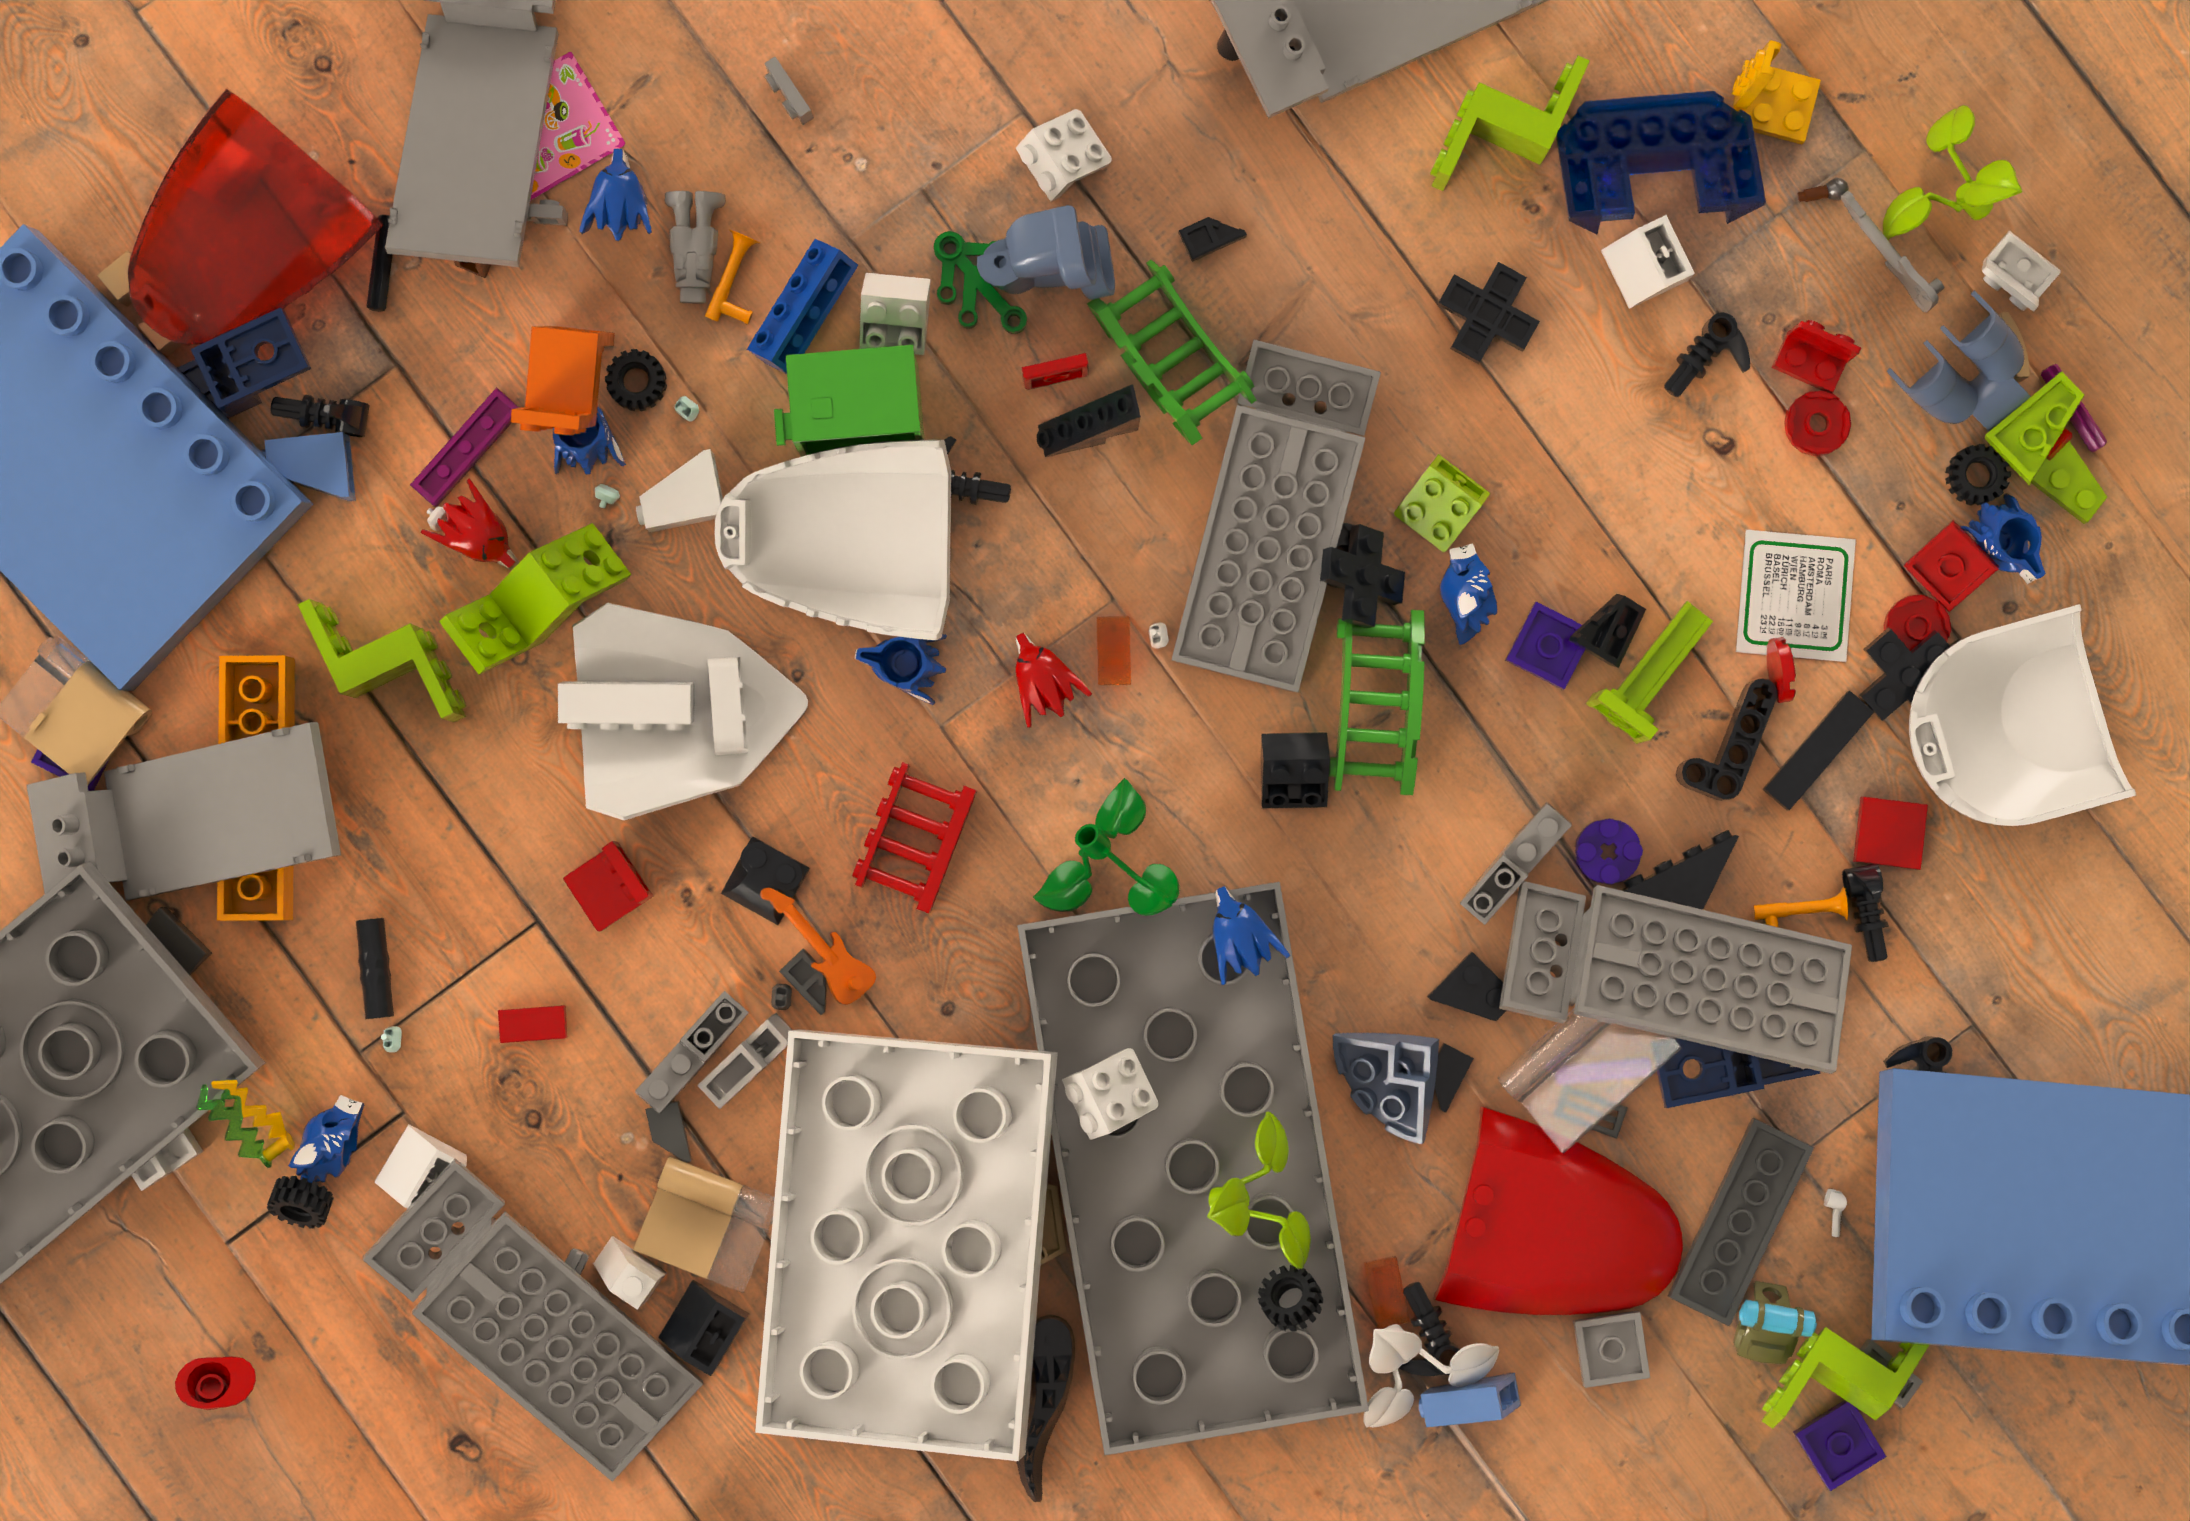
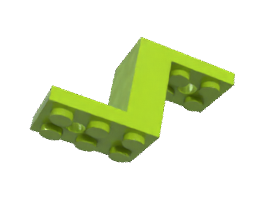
M1578 55L1573 65L1566 63L1554 87V90L1559 91V93L1553 92L1544 111L1480 82L1475 91L1468 89L1456 115L1462 118V120H1454L1443 144L1449 147L1448 151L1441 149L1430 172V175L1435 176L1432 187L1444 191L1470 134L1541 165L1553 144L1590 60Z
M591 523L529 552L489 595L446 614L439 623L480 675L544 643L584 601L625 582L632 574L595 525ZM584 558L588 559L592 565H588ZM479 629L486 632L489 638L483 637L479 632Z
M312 599L297 604L340 694L357 698L418 669L441 719L456 722L466 717L463 711L466 703L459 690L454 691L448 680L452 678V674L444 660L439 661L434 651L438 649V645L430 631L425 632L423 628L410 623L353 651L345 636L340 637L336 629L339 621L331 607L326 608L323 603Z
M1826 1327L1819 1334L1814 1332L1811 1337L1806 1338L1796 1353L1801 1359H1795L1780 1378L1779 1382L1784 1386L1782 1388L1778 1386L1763 1405L1762 1410L1767 1413L1763 1417L1762 1422L1773 1429L1784 1419L1810 1377L1874 1420H1877L1892 1407L1929 1345L1900 1342L1899 1347L1903 1351H1899L1895 1357H1892L1885 1367Z

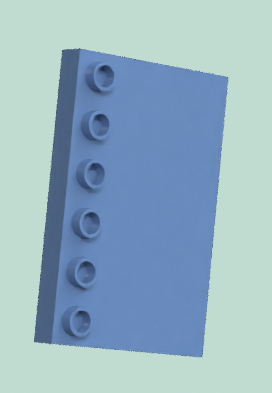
M23 224L0 248V571L119 690L134 691L313 506V503L290 480L286 479L266 459L265 455L174 364L158 351L39 230Z
M1896 1068L1880 1071L1872 1340L2190 1366V1095Z

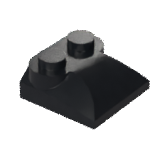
M752 836L747 846L743 849L741 857L721 894L779 925L784 914L778 913L768 900L761 898V890L772 888L794 899L810 867Z

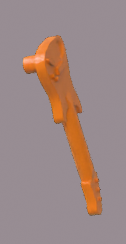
M772 888L761 890V898L768 900L778 913H783L824 959L821 963L812 962L811 967L824 975L833 997L839 1004L848 1005L853 1003L873 986L876 981L874 970L862 961L853 958L847 952L842 939L836 932L830 933L833 945L829 947L793 905V898Z

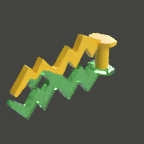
M237 1080L212 1081V1088L222 1089L224 1092L221 1095V1099L207 1100L208 1087L206 1084H203L196 1108L197 1110H212L208 1117L209 1121L230 1120L225 1134V1141L242 1140L238 1152L239 1157L258 1158L267 1168H270L273 1159L287 1148L290 1150L295 1148L291 1135L285 1130L281 1112L266 1115V1105H245L248 1087L237 1088ZM225 1099H235L233 1107H224ZM254 1116L253 1127L241 1128L243 1118ZM271 1126L268 1134L269 1139L280 1138L266 1149H263L264 1140L255 1141L258 1133L257 1127Z

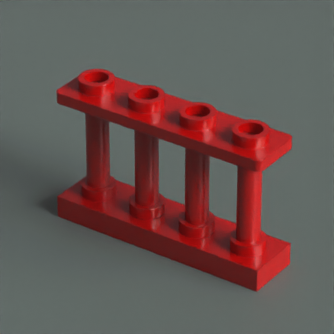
M902 762L900 768H893L888 781V785L892 786L889 798L882 797L876 812V816L881 817L877 829L870 828L864 846L869 848L865 860L858 859L852 877L857 878L855 885L861 888L864 887L866 879L913 896L914 901L919 902L916 909L931 913L977 791L963 786L962 792L955 790L954 793L909 776L907 773L910 765ZM901 788H907L950 805L949 808L954 810L950 822L944 821L940 823L896 806ZM890 817L938 835L937 839L942 841L938 853L932 851L929 854L883 836ZM878 848L926 866L925 870L930 871L926 884L920 882L918 885L871 867Z

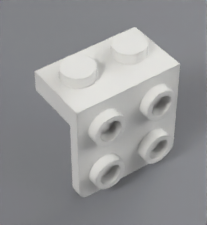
M1077 109L1033 128L1016 147L1022 161L1027 165L1037 180L1039 187L1045 192L1051 202L1060 198L1075 181L1107 167L1112 161L1110 154L1082 112Z
M2011 231L2007 232L1984 259L1982 272L1985 275L1983 280L1997 291L2001 287L2011 295L2009 300L2023 311L2026 308L2035 311L2039 306V297L2061 273L2060 269Z
M1131 1048L1124 1049L1087 1069L1062 1079L1066 1096L1073 1103L1080 1118V1125L1090 1140L1110 1134L1158 1107V1100L1134 1050Z

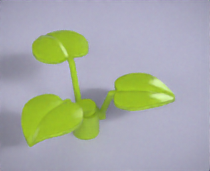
M1959 106L1958 109H1953L1938 119L1930 128L1926 140L1927 146L1934 152L1943 151L1948 147L1950 156L1966 181L1956 191V202L1931 192L1924 195V191L1920 187L1904 191L1893 200L1886 211L1883 220V235L1887 240L1907 233L1921 225L1931 212L1932 203L1930 200L1952 207L1956 212H1960L1963 209L1973 220H1980L1991 212L1994 203L2022 193L2015 169L2006 160H1997L1983 167L1978 172L1975 181L1970 177L1954 146L1965 142L1973 132L1975 117L1968 106Z
M1265 1112L1266 1115L1258 1126L1255 1138L1256 1153L1264 1167L1243 1179L1231 1178L1223 1187L1212 1188L1209 1193L1210 1211L1207 1217L1222 1226L1232 1236H1242L1246 1232L1250 1216L1280 1223L1283 1226L1279 1233L1282 1252L1294 1267L1303 1269L1308 1258L1311 1243L1309 1224L1303 1214L1293 1211L1289 1213L1286 1219L1282 1216L1248 1209L1250 1198L1245 1184L1268 1174L1271 1169L1275 1173L1282 1172L1288 1160L1289 1146L1285 1130L1280 1121L1271 1112Z

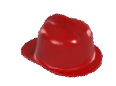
M240 1357L198 1358L185 1364L178 1372L175 1389L179 1399L190 1407L204 1410L226 1408L239 1404L249 1396L256 1382V1374L251 1363Z

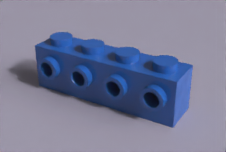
M814 239L747 350L765 364L787 374L786 355L805 353L857 269L858 264L841 250Z

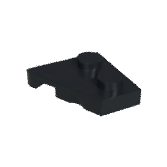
M1616 594L1570 636L1569 641L1608 665L1619 668L1646 609L1628 597Z
M1470 952L1427 995L1432 1001L1493 1021H1497L1507 1011L1499 1009L1503 982L1473 952Z

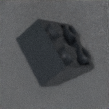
M1327 732L1261 734L1262 808L1327 807L1330 764Z
M692 1280L658 1338L681 1359L712 1376L749 1313Z

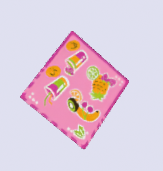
M568 52L554 60L531 200L613 153L614 149H620L625 146L622 136L572 52Z

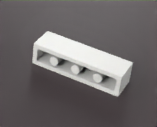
M562 681L558 683V723H567V729H587V723L600 724V729L605 730L620 729V724H633V729L651 730L653 729V724H666V730H685L686 724L694 722V682Z

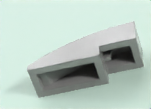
M777 1013L773 1014L697 1086L721 1109L787 1048L788 1031L792 1029Z

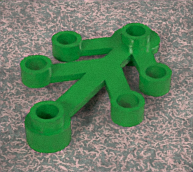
M947 231L940 234L934 242L935 256L942 262L941 285L937 290L938 300L945 305L952 304L956 300L957 292L953 286L956 264L964 274L962 310L958 315L960 325L966 329L974 328L977 325L978 315L975 311L976 291L978 289L1000 314L1001 324L1006 332L1010 334L1022 332L1027 325L1025 311L1018 306H1010L995 288L980 276L977 266H974L966 257L983 255L984 251L996 241H992L989 244L965 242L962 236L956 232ZM949 243L956 246L955 252L952 254L946 253L944 251L945 245ZM944 289L953 291V296L950 299L941 297V292ZM966 313L973 314L974 321L969 324L964 323L962 320L963 315ZM1012 316H1017L1020 319V324L1016 327L1008 324V319Z

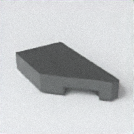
M803 948L779 972L822 1015L826 1007V978L822 973L811 967V963L816 961Z
M679 1101L669 1103L660 1114L653 1108L645 1109L652 1141L684 1162H691L692 1157Z

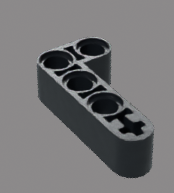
M1762 678L1751 681L1744 686L1715 762L1711 763L1700 758L1683 761L1676 770V778L1680 785L1720 801L1733 799L1738 796L1777 699L1778 692L1773 682ZM1762 688L1761 693L1765 695V699L1759 700L1756 703L1758 695L1753 693V690ZM1755 705V708H1754V709H1747V708H1746V706H1747V707H1750V706ZM1744 716H1749L1754 721L1755 726L1751 733H1746L1741 728V720ZM1733 746L1740 748L1743 753V758L1739 764L1733 763L1729 758V750ZM1691 764L1696 765L1701 772L1700 779L1696 783L1690 781L1686 774L1687 768ZM1722 776L1728 778L1731 783V790L1726 795L1722 794L1717 788V781Z

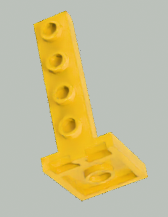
M1769 40L1762 50H1757L1755 58H1751L1750 61L1745 60L1741 76L1737 75L1732 89V95H1735L1734 104L1727 125L1802 145L1806 140L1821 80L1771 67L1770 64L1780 52L1782 44Z

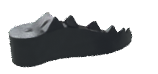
M1046 1315L1036 1320L1026 1453L1017 1461L1021 1482L1027 1495L1033 1502H1040L1042 1500V1463L1046 1446L1064 1410L1072 1382L1075 1361L1073 1330L1066 1320L1055 1315Z

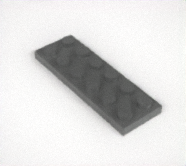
M1755 1118L1751 1119L1671 1287L1668 1297L1730 1327L1814 1147Z

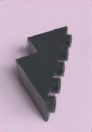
M1133 384L1039 424L1037 443L1043 449L1045 457L1105 444L1108 437L1138 431L1141 416Z
M1726 830L1711 838L1713 841L1712 845L1704 849L1701 848L1700 844L1682 853L1684 859L1674 864L1671 859L1653 867L1655 873L1646 878L1639 874L1624 882L1626 888L1621 891L1703 910L1739 836L1731 835L1730 831Z

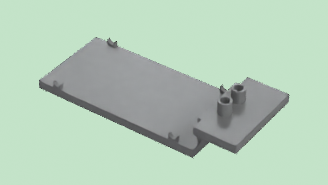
M423 0L440 2L444 16L428 14L425 32H422V43L420 44L422 49L393 206L392 208L390 207V218L388 219L389 228L385 244L387 254L519 267L559 35L556 27L538 26L534 12L554 14L556 0Z
M1211 0L1268 119L1317 96L1321 103L1548 1ZM1290 46H1294L1295 51H1293L1290 48Z
M1253 339L1245 372L1255 386L1251 391L1257 401L1251 404L1241 393L1239 394L1237 404L1241 405H1237L1171 660L1298 693L1327 583L1320 581L1323 549L1329 547L1337 548L1365 442V437L1362 436L1365 435L1381 372ZM1286 393H1291L1295 396L1293 404L1286 405L1283 403L1282 398ZM1323 401L1326 403V410L1323 413H1317L1314 410L1316 402Z
M309 722L271 730V732L104 771L107 790L88 791L85 772L69 774L27 785L45 894L79 865L90 861L108 882H123L126 900H135L341 855L318 722Z
M1526 881L1519 886L1499 1009L1564 1023L1567 1021L1569 1006L1575 1004V1015L1597 1019V1022H1605L1610 1025L1614 1023L1790 1064V1067H1799L1803 1070L1807 1068L1829 1074L1836 1072L1852 951L1851 944L1596 885L1593 888L1591 907L1584 913L1585 895ZM1550 972H1553L1556 977H1553Z
M454 1158L364 1254L362 1260L412 1302L427 1288L426 1296L412 1310V1314L613 1482L703 1385V1380L684 1365L683 1361L678 1359L673 1352L670 1353L507 1212H504L496 1220L493 1216L505 1205V1200ZM456 1222H461L463 1226L460 1228H456L453 1226V1224ZM439 1247L441 1250L432 1252L430 1248Z

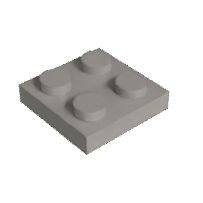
M1639 1311L1573 1320L1582 1383L1585 1388L1650 1378L1642 1320Z

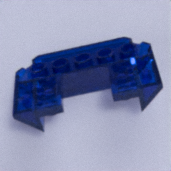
M1715 91L1585 101L1577 109L1576 114L1567 124L1564 123L1558 130L1556 135L1569 221L1592 233L1598 234L1600 222L1633 219L1635 209L1629 175L1691 170L1699 214L1725 211L1728 224L1764 206L1766 198L1751 116L1741 109L1736 111L1723 102L1724 97Z

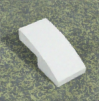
M187 1128L131 1176L140 1190L143 1191L201 1154L203 1150L189 1128Z

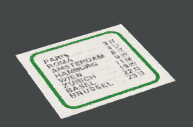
M1746 530L1736 652L1767 655L1769 639L1784 637L1786 639L1785 644H1788L1791 648L1792 655L1795 658L1846 662L1856 539Z

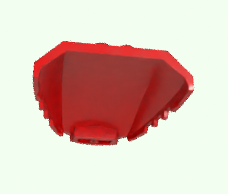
M1481 1106L1476 1150L1447 1266L1433 1299L1449 1304L1503 1313L1577 1315L1630 1309L1643 1305L1660 1295L1677 1273L1682 1257L1683 1240L1678 1218L1669 1203L1659 1192L1615 1162L1572 1139L1529 1121Z

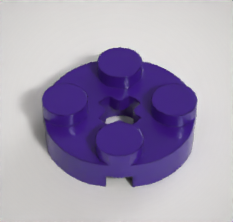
M1610 818L1594 821L1587 825L1578 835L1575 845V858L1580 871L1590 880L1605 884H1614L1629 878L1638 868L1643 853L1636 832L1626 823ZM1603 843L1607 846L1613 844L1616 847L1614 859L1610 857L1605 860L1602 859L1600 855L1603 853V850L1600 847Z

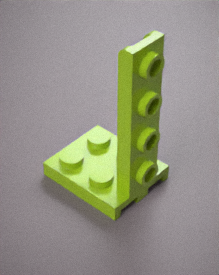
M1686 601L1617 690L1612 688L1611 691L1605 688L1595 692L1585 704L1590 708L1596 709L1614 727H1619L1632 737V741L1636 744L1651 740L1659 729L1653 725L1655 720L1644 711L1645 708L1706 632L1713 620Z

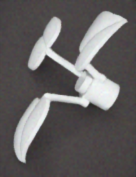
M1393 1324L1384 1329H1374L1369 1365L1376 1373L1393 1372L1395 1386L1394 1388L1384 1387L1371 1397L1368 1402L1369 1411L1364 1412L1363 1422L1365 1426L1373 1428L1388 1425L1403 1418L1410 1411L1414 1402V1396L1410 1390L1402 1389L1398 1368L1402 1364L1408 1363L1418 1353L1443 1373L1450 1374L1448 1381L1452 1386L1462 1387L1480 1381L1489 1373L1498 1358L1499 1347L1485 1343L1467 1345L1455 1353L1450 1361V1366H1445L1422 1348V1341L1418 1335L1404 1331L1400 1325Z

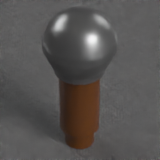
M1834 178L1826 183V185L1798 192L1799 202H1810L1829 198L1839 201L1841 200V195L1848 191L1849 187L1844 179Z

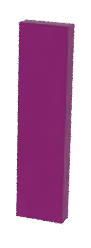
M496 387L413 480L410 486L434 507H437L509 427L512 409L519 407Z

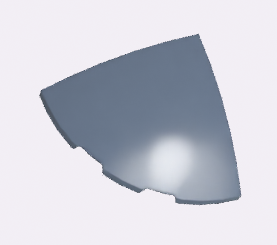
M1335 1033L1333 1035V1051L1338 1073L1345 1076L1352 1090L1350 1096L1364 1114H1372L1384 1123L1385 1130L1410 1142L1423 1144L1433 1102L1439 1039L1389 1033Z

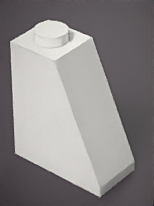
M711 449L703 450L639 496L641 505L636 506L639 524L645 525L649 532H655L714 520L716 518L723 496L715 456Z
M614 1236L610 1238L593 1263L609 1291L637 1310L649 1300L667 1273Z

